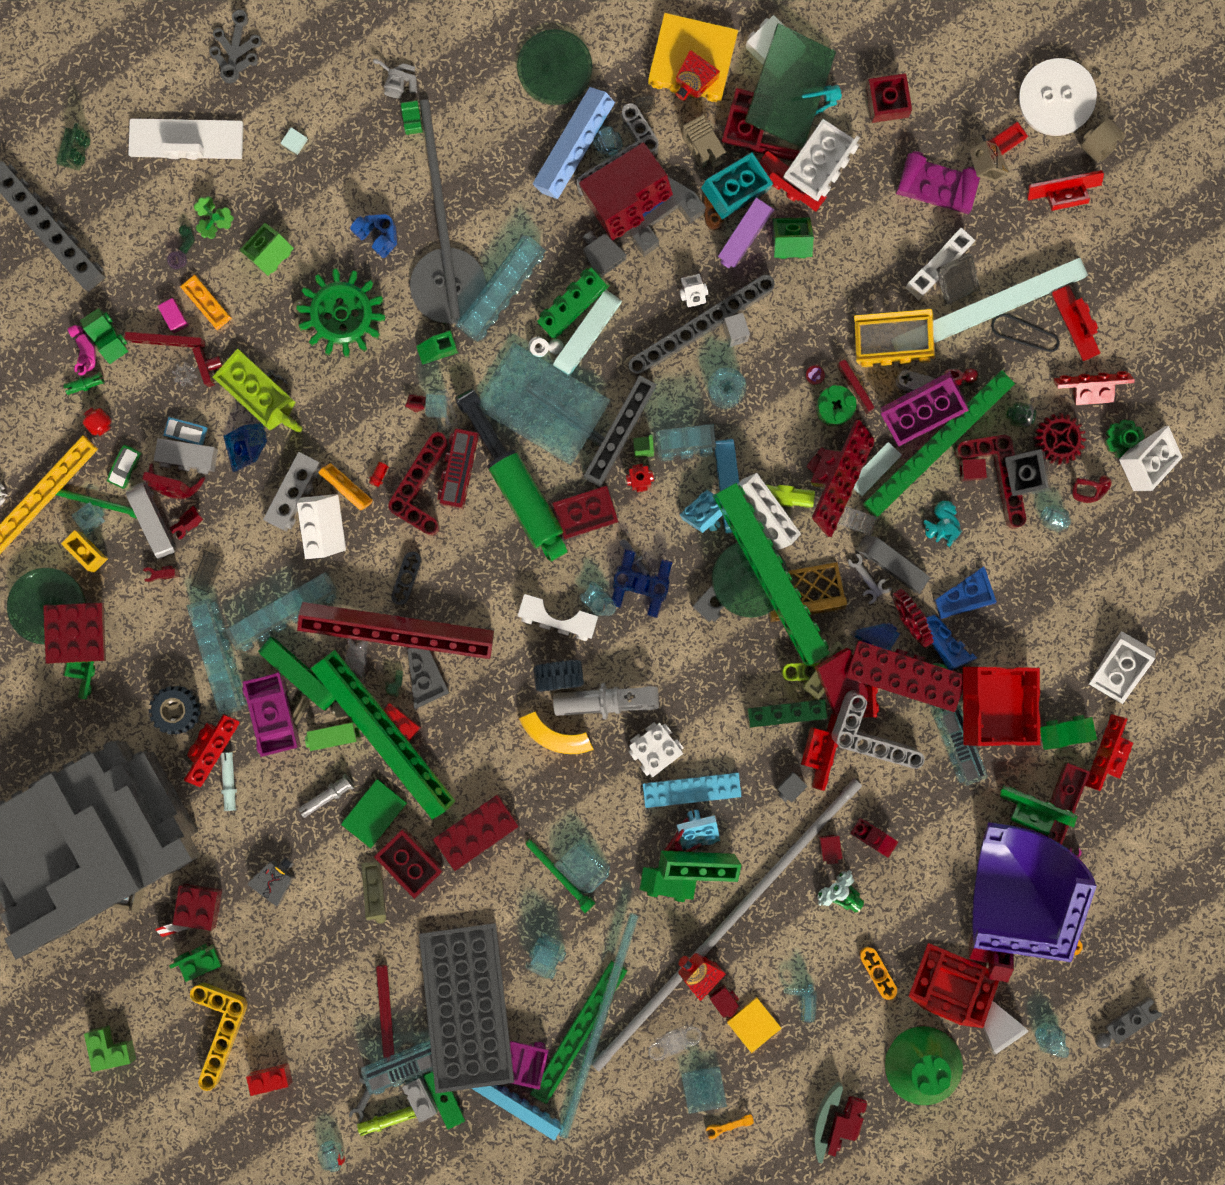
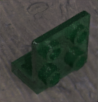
M75 123L73 129L66 127L56 164L78 171H80L81 166L85 163V150L89 147L91 141L90 135L80 124Z

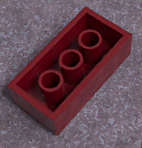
M497 794L436 836L433 841L453 870L456 871L514 831L520 824L500 795Z

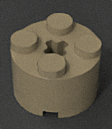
M1106 116L1097 124L1098 127L1095 130L1091 129L1083 137L1084 140L1080 144L1081 148L1097 163L1106 159L1117 148V141L1121 143L1126 137V134Z

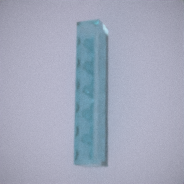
M523 235L455 326L472 340L477 342L482 340L486 336V330L489 326L498 320V314L501 310L507 308L513 294L515 295L519 292L522 282L531 276L534 266L543 260V254L546 250L530 236Z
M325 572L227 628L225 631L236 650L247 651L253 647L252 643L257 640L262 642L270 637L269 633L275 630L276 632L282 631L290 621H293V623L297 622L302 602L322 604L326 601L328 604L337 599L336 595L339 594V591L329 573Z
M206 599L187 605L219 716L246 709V697L243 693L241 694L239 688L241 680L234 672L236 664L234 658L230 657L228 652L230 644L223 635L225 627L217 615L219 613L218 604L213 602L212 599Z

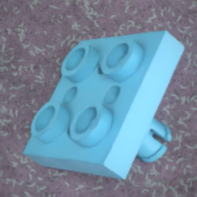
M708 490L700 494L691 505L687 506L679 514L682 520L702 533L708 528L710 531L717 530L714 524L718 528L720 527L718 519L722 516V513L713 498L714 494Z
M694 810L695 817H693L692 811L687 813L690 822L677 825L678 833L681 829L685 830L680 838L683 850L689 849L698 843L712 845L720 841L715 815L701 819L698 810Z

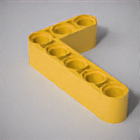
M202 982L191 989L190 998L192 1001L223 1013L198 1081L199 1087L202 1090L210 1091L220 1081L248 1004L246 999L240 995ZM198 988H201V989L204 990V992H205V996H204V997H200V996L197 994V989H198ZM216 995H220L223 998L222 1004H218L215 1001ZM233 1002H238L241 1005L240 1011L234 1009ZM227 1020L234 1023V1029H229L226 1026ZM219 1040H226L227 1047H222ZM213 1057H216L220 1060L219 1066L214 1065L212 1061ZM205 1077H212L213 1084H208Z

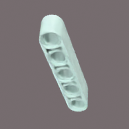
M605 290L558 355L553 366L570 376L618 309L622 300L608 290Z

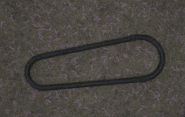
M1000 314L992 320V331L1000 338L1046 352H1055L1059 348L1060 341L1056 335L1013 316ZM999 317H1008L1054 337L1057 341V346L1050 350L1000 335L996 332L994 323Z

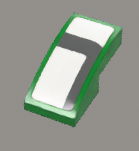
M123 445L111 468L107 482L122 489L127 488L131 474L136 470L142 452Z

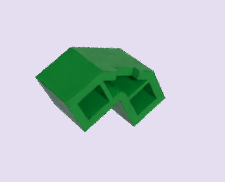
M98 308L80 320L83 329L95 342L98 351L109 364L129 352L126 344H128L127 340L122 334H118L111 323L113 320L107 312L103 313Z
M1084 714L1073 716V720L1059 723L1058 720L1047 721L1045 726L1040 727L1044 750L1097 740L1093 717L1085 718Z
M643 867L639 890L647 892V896L650 897L661 895L672 897L674 901L685 902V899H694L697 880L664 879L658 868Z

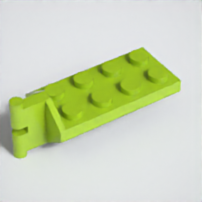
M237 349L215 373L213 378L267 429L272 430L283 423L288 428L301 432L302 426L290 416L296 402L242 351Z

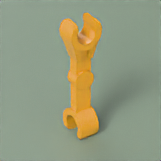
M748 1114L741 1119L729 1121L723 1125H708L705 1130L713 1129L715 1134L709 1135L708 1139H715L725 1131L752 1125L754 1119L751 1114Z

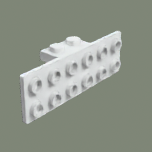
M130 119V157L187 158L192 160L198 158L242 159V121Z

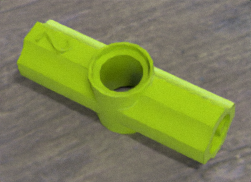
M766 485L781 506L792 507L794 505L813 508L815 491L795 489V487L787 485Z

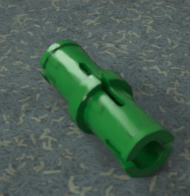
M98 372L88 377H79V380L65 383L63 386L64 389L72 387V389L65 391L69 396L82 390L88 391L89 388L104 384L105 381L104 379L96 380L103 377L102 373Z

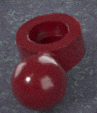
M973 368L966 369L964 373L958 369H947L944 374L951 373L957 386L961 385L962 380L967 383H974L978 379V372Z

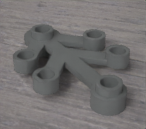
M236 10L232 14L235 29L231 45L221 28H216L213 31L214 38L221 43L229 55L227 64L221 56V50L217 46H213L209 50L210 56L216 59L222 68L220 76L226 83L236 82L239 78V72L248 66H255L258 63L256 54L249 53L246 59L236 64L238 57L253 47L258 48L262 45L261 38L258 35H252L250 40L240 46L243 27L249 21L247 14L243 10ZM239 18H244L243 22H238ZM222 32L221 37H216V34ZM254 39H259L257 44H253ZM214 50H218L217 55H212ZM255 57L254 62H249V59ZM233 72V75L228 77L227 73Z

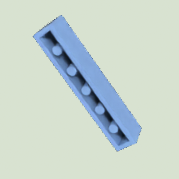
M589 87L533 182V185L542 194L556 199L560 197L615 103L606 92Z

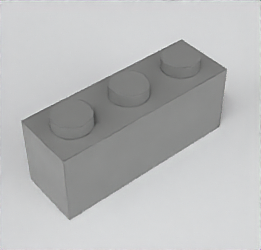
M157 438L154 461L159 463V467L171 468V465L178 466V470L190 471V468L197 469V473L208 474L209 471L215 472L218 449L210 446Z

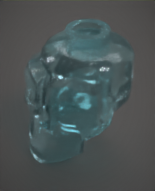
M601 126L592 141L596 150L601 154H608V157L619 153L618 150L623 147L621 134L614 132L612 126Z
M1041 1023L1035 1032L1040 1050L1060 1058H1067L1069 1048L1066 1047L1064 1031L1056 1024Z

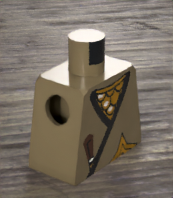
M984 134L975 137L976 146L970 150V155L977 177L994 182L1010 173L998 146L988 142Z

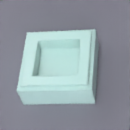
M290 128L281 145L298 155L308 139L293 128Z

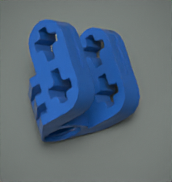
M386 214L368 215L364 218L358 217L352 223L350 230L360 240H364L376 227L383 235H380L375 240L372 249L379 256L385 258L397 245L395 222ZM389 221L390 226L386 229H383V222Z

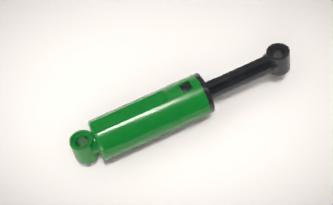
M471 388L456 396L455 401L463 414L468 415L493 458V461L487 465L489 472L535 549L541 547L550 562L568 553L564 542L559 537L563 533V529L516 450L506 452L480 408L481 402L475 390Z

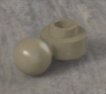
M296 300L293 303V310L299 316L295 320V328L301 334H309L314 330V327L300 331L299 324L311 320V317L306 313L297 312V305H308L304 300Z

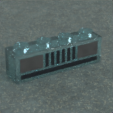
M957 705L955 712L945 709L936 712L934 721L937 728H941L943 732L941 739L944 746H948L950 750L948 756L951 764H955L958 772H955L958 782L968 786L988 778L977 747L963 745V712L961 706Z
M430 1040L362 1067L361 1074L369 1095L381 1094L388 1087H398L405 1080L410 1078L412 1080L422 1076V1073L427 1071L433 1072Z

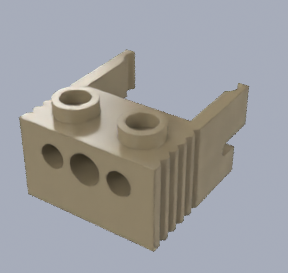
M704 115L683 126L682 138L701 169L708 166V161H710L713 168H716L724 163L720 156L726 152L713 131L714 126L709 118L706 120Z

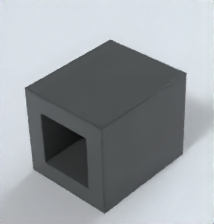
M791 772L776 788L779 791L777 795L784 802L789 800L792 803L808 786L794 772Z

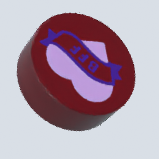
M817 365L809 367L805 374L806 381L811 385L822 383L825 378L823 368Z

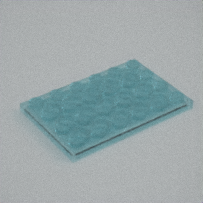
M514 342L479 397L481 402L480 408L485 415L570 466L611 402L607 397L538 356H534L531 352Z

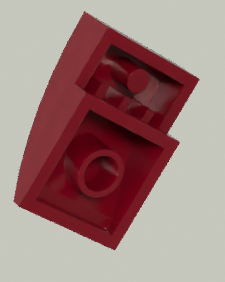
M736 88L722 142L759 151L773 97Z

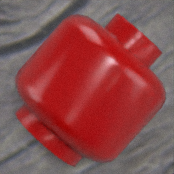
M92 407L83 414L85 416L83 425L92 435L102 436L111 428L112 420L102 408L94 410Z

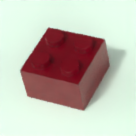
M906 73L868 79L866 93L871 123L909 118L912 112V105Z
M190 884L180 885L173 925L208 931L215 929L222 889Z

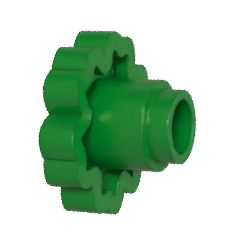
M1121 420L1119 423L1111 424L1106 431L1108 438L1105 440V445L1108 452H1114L1116 458H1121L1131 447L1141 442L1145 438V434L1140 426L1135 427L1134 421Z

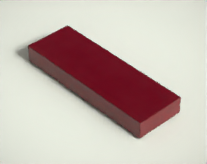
M845 359L837 364V368L865 413L868 414L875 406Z

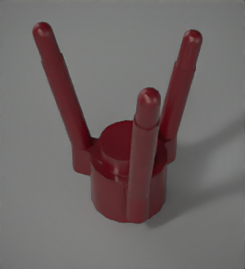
M686 818L683 823L688 822V818ZM681 829L679 833L677 831L663 851H682V846L678 841L685 830ZM698 843L684 852H693L702 844Z

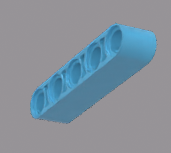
M733 439L714 441L720 491L735 483H739ZM723 516L725 533H732Z

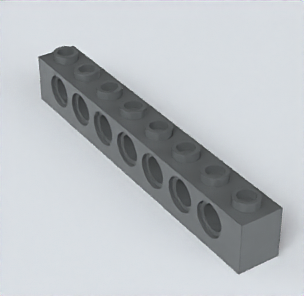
M1 161L0 194L82 288L90 292L106 278L102 274L103 268L97 262L93 263L89 259L92 256L85 248L80 249L77 245L80 242L73 234L68 235L66 233L67 227L60 220L56 221L53 218L54 212L48 206L44 207L41 204L43 201L36 192L31 193L28 189L31 186L24 178L19 179L17 177L18 171L11 164L6 165ZM13 180V185L7 187L8 183ZM26 194L25 199L20 201V197ZM38 208V212L32 215V211ZM50 222L49 228L44 229V225ZM59 236H62V241L60 243H56L57 238ZM75 250V254L72 257H68L69 252ZM87 264V269L81 272V266Z

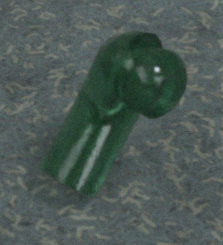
M182 225L179 227V233L183 243L178 250L187 255L195 242V237L190 227Z

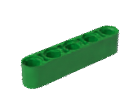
M272 636L258 650L261 656L322 710L326 711L335 701V698L315 673Z

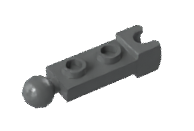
M1146 997L1137 1003L1136 1006L1107 1024L1105 1028L1108 1033L1098 1034L1095 1038V1043L1099 1048L1109 1047L1112 1039L1116 1044H1119L1150 1022L1152 1023L1160 1018L1162 1013L1157 1010L1149 1012V1007L1153 1005L1154 1001L1150 997Z

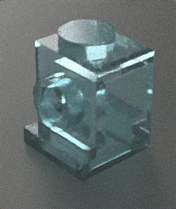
M91 502L71 515L87 536L91 535V531L105 522L103 519L104 512L99 506L94 507Z

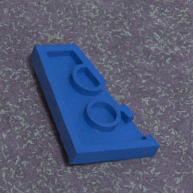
M983 566L934 602L940 619L992 605L997 601L985 566Z
M936 615L926 618L928 627L933 635L932 638L934 639L933 647L949 670L952 671L977 659L973 653L970 655L964 649L965 645L961 641L957 642L951 636V631Z

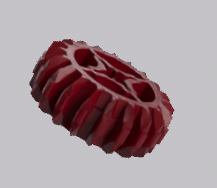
M1059 413L1057 417L1055 414H1052L1050 419L1045 417L1043 419L1044 423L1040 422L1038 424L1040 429H1035L1034 431L1039 435L1033 437V440L1039 441L1034 447H1040L1045 452L1046 459L1050 457V464L1054 463L1055 459L1057 465H1060L1062 461L1064 464H1068L1069 459L1071 461L1076 460L1075 455L1080 456V450L1085 448L1081 444L1086 441V438L1081 437V435L1085 434V431L1079 430L1082 424L1076 425V418L1070 421L1069 414L1063 417L1062 413ZM1055 424L1066 426L1062 431L1050 428L1051 425ZM1070 432H1072L1074 443L1069 439ZM1046 433L1051 440L1049 447L1046 443ZM1062 435L1063 441L1056 444L1058 442L1056 437ZM1062 447L1063 449L1067 448L1069 452L1059 454L1055 453L1054 450Z

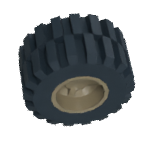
M579 660L538 664L533 667L535 686L539 692L581 687L584 685L582 664Z
M166 687L159 690V693L153 696L154 700L150 701L151 709L148 710L152 717L149 718L151 721H154V727L159 728V731L163 733L166 732L172 735L188 732V730L195 727L194 725L198 723V717L201 715V711H199L201 703H198L199 698L193 694L192 690H188L186 687Z

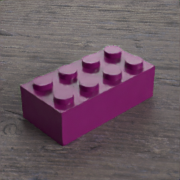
M950 372L881 407V415L898 446L969 411L968 404Z

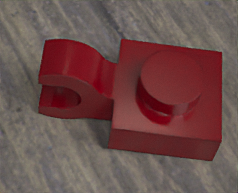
M192 506L179 517L180 521L170 527V531L174 534L180 530L176 534L180 540L185 536L186 530L189 532L192 528L197 527L203 518L199 511Z
M163 566L159 571L150 567L143 569L144 572H151V577L144 579L145 582L180 577L179 569H175L173 566Z

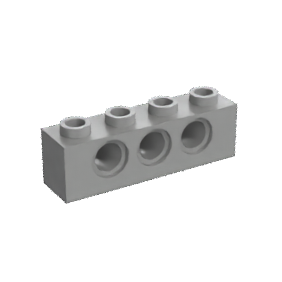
M298 452L263 520L286 532L288 528L292 529L296 521L294 517L298 512L297 502L300 498L311 493L313 489L312 483L315 478L320 476L318 472L321 470L322 464ZM306 471L308 474L307 478L300 481L299 474ZM298 488V495L292 498L290 496L291 490ZM289 505V513L283 515L281 512L282 507Z

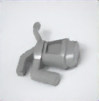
M373 59V63L380 64L388 71V77L384 84V94L386 96L401 98V94L404 92V80L409 81V92L411 94L417 93L416 76L402 71L414 72L415 66L403 63L394 69H390L382 61Z

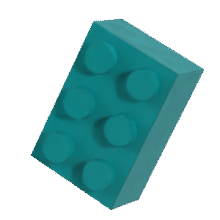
M750 153L706 179L701 189L720 218L724 219L756 198L766 194L773 183L754 154Z

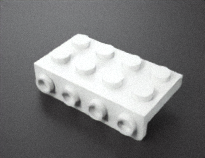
M823 119L789 167L783 179L818 201L821 196L825 197L831 189L829 186L830 182L835 183L841 174L839 169L841 167L845 168L850 161V158H848L849 154L852 153L854 155L860 146L857 143L860 137L856 136L853 139Z

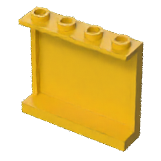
M664 13L648 84L656 89H662L663 87L676 93L680 88L676 84L677 74L689 51L692 50L720 71L719 78L701 97H706L711 102L722 101L738 30Z

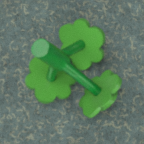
M210 196L200 197L198 202L194 204V209L199 216H210V220H200L196 230L201 233L202 237L213 239L217 232L214 222L217 223L218 228L229 229L234 218L230 215L231 211L229 208H219L216 210V213H213L212 209L215 208V204Z

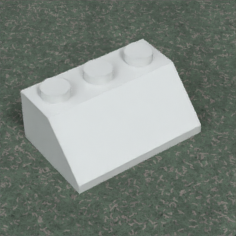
M339 494L300 498L297 502L305 559L322 558L345 551L346 544Z

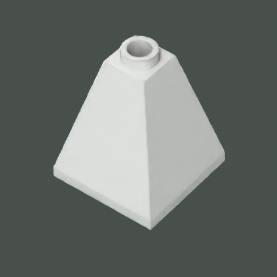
M992 1001L983 1028L991 1051L995 1055L1029 1031Z

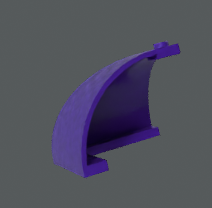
M988 822L979 854L974 887L972 914L974 948L1072 962L1097 887L1087 866L1066 847L1044 835L1020 827Z

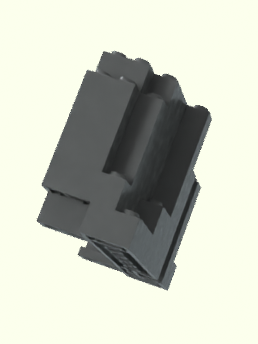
M110 741L103 745V750L94 753L88 751L80 756L81 760L75 763L71 761L63 765V770L60 772L53 771L50 773L49 771L39 776L40 780L28 785V790L24 792L20 790L12 794V799L9 801H0V902L6 911L0 917L10 933V936L4 938L15 960L75 930V927L162 877L193 862L192 860L201 856L190 837L196 834L198 830L154 752H147L146 750L133 754L126 741Z

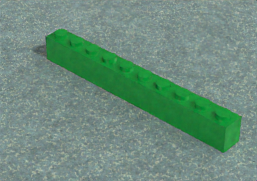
M1001 370L967 403L969 411L949 420L862 506L874 518H877L1015 383Z
M735 483L714 494L713 498L804 665H812L830 654L828 651L829 646L825 639H821L818 633L820 632L818 625L812 622L809 617L810 611L808 607L802 604L800 592L791 584L792 578L787 571H784L781 565L783 564L782 559L778 554L774 553L771 539L766 537L762 531L764 527L761 521L756 520L753 514L755 512L751 503H747L744 498L745 492L743 488Z
M333 650L311 667V670L429 817L434 819L446 812L455 802V799L339 654Z

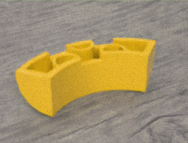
M536 711L519 718L527 734L538 744L551 751L563 754H580L594 750L587 732L577 735L558 733L545 725Z

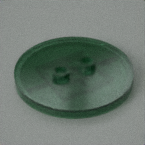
M551 29L537 33L524 44L519 53L517 61L519 81L526 93L540 103L547 105L569 103L577 99L590 83L592 76L590 52L580 38L568 31Z
M738 542L726 548L717 558L712 571V587L720 604L729 612L747 618L760 617L773 611L774 608ZM772 547L774 553H775V554H778V555L780 556V558L782 559L783 564H781V565H782L784 571H787V572H788V569H787V566H786V563H785L784 559H783L782 556Z

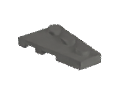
M409 648L408 658L415 710L450 692L431 651Z

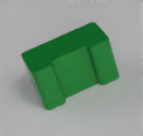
M418 100L401 103L406 135L423 133Z

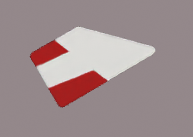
M169 924L155 930L161 937L189 927Z

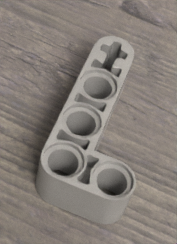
M145 481L128 488L126 496L156 558L160 559L176 552V547L153 500L154 492H151L150 487L147 486L148 483Z

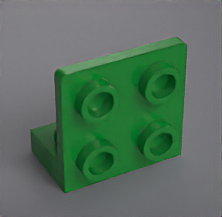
M207 943L191 950L192 954L187 951L174 958V963L169 965L170 969L179 966L184 980L187 982L222 966L214 944L207 946Z

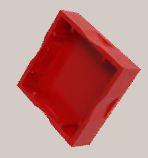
M963 667V745H1040V668Z

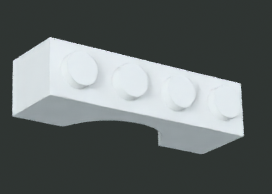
M960 228L931 261L911 279L905 288L920 300L971 247L975 240L965 230Z
M524 594L518 617H521L522 622L531 625L533 621L538 622L541 628L550 630L551 627L558 629V633L567 636L569 632L577 634V639L587 641L588 638L592 639L598 616L579 611L569 620L560 621L553 619L547 614L543 599Z

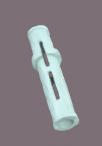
M233 752L221 753L223 782L221 794H223L224 811L236 810L235 793H237V789L234 786Z

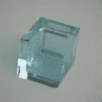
M426 394L425 414L427 417L447 418L448 399L446 395Z

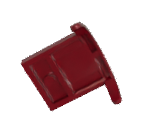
M152 463L149 465V473L144 472L142 478L148 483L147 486L173 499L191 497L200 489L205 480L202 477L197 484L189 488L182 481L156 475L154 473V464Z

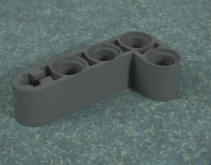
M865 535L855 549L856 553L863 554L865 559L873 561L918 594L922 592L930 580L926 573L874 536Z

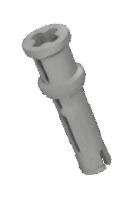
M344 774L334 784L330 783L327 790L301 807H298V810L302 812L307 809L301 814L306 818L333 798L339 799L341 794L349 789H354V784L349 776Z

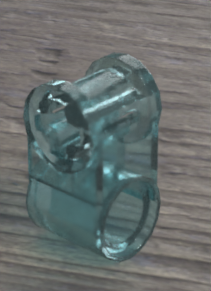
M591 581L589 588L584 594L582 593L579 596L581 601L595 615L611 616L616 611L615 602L596 582Z

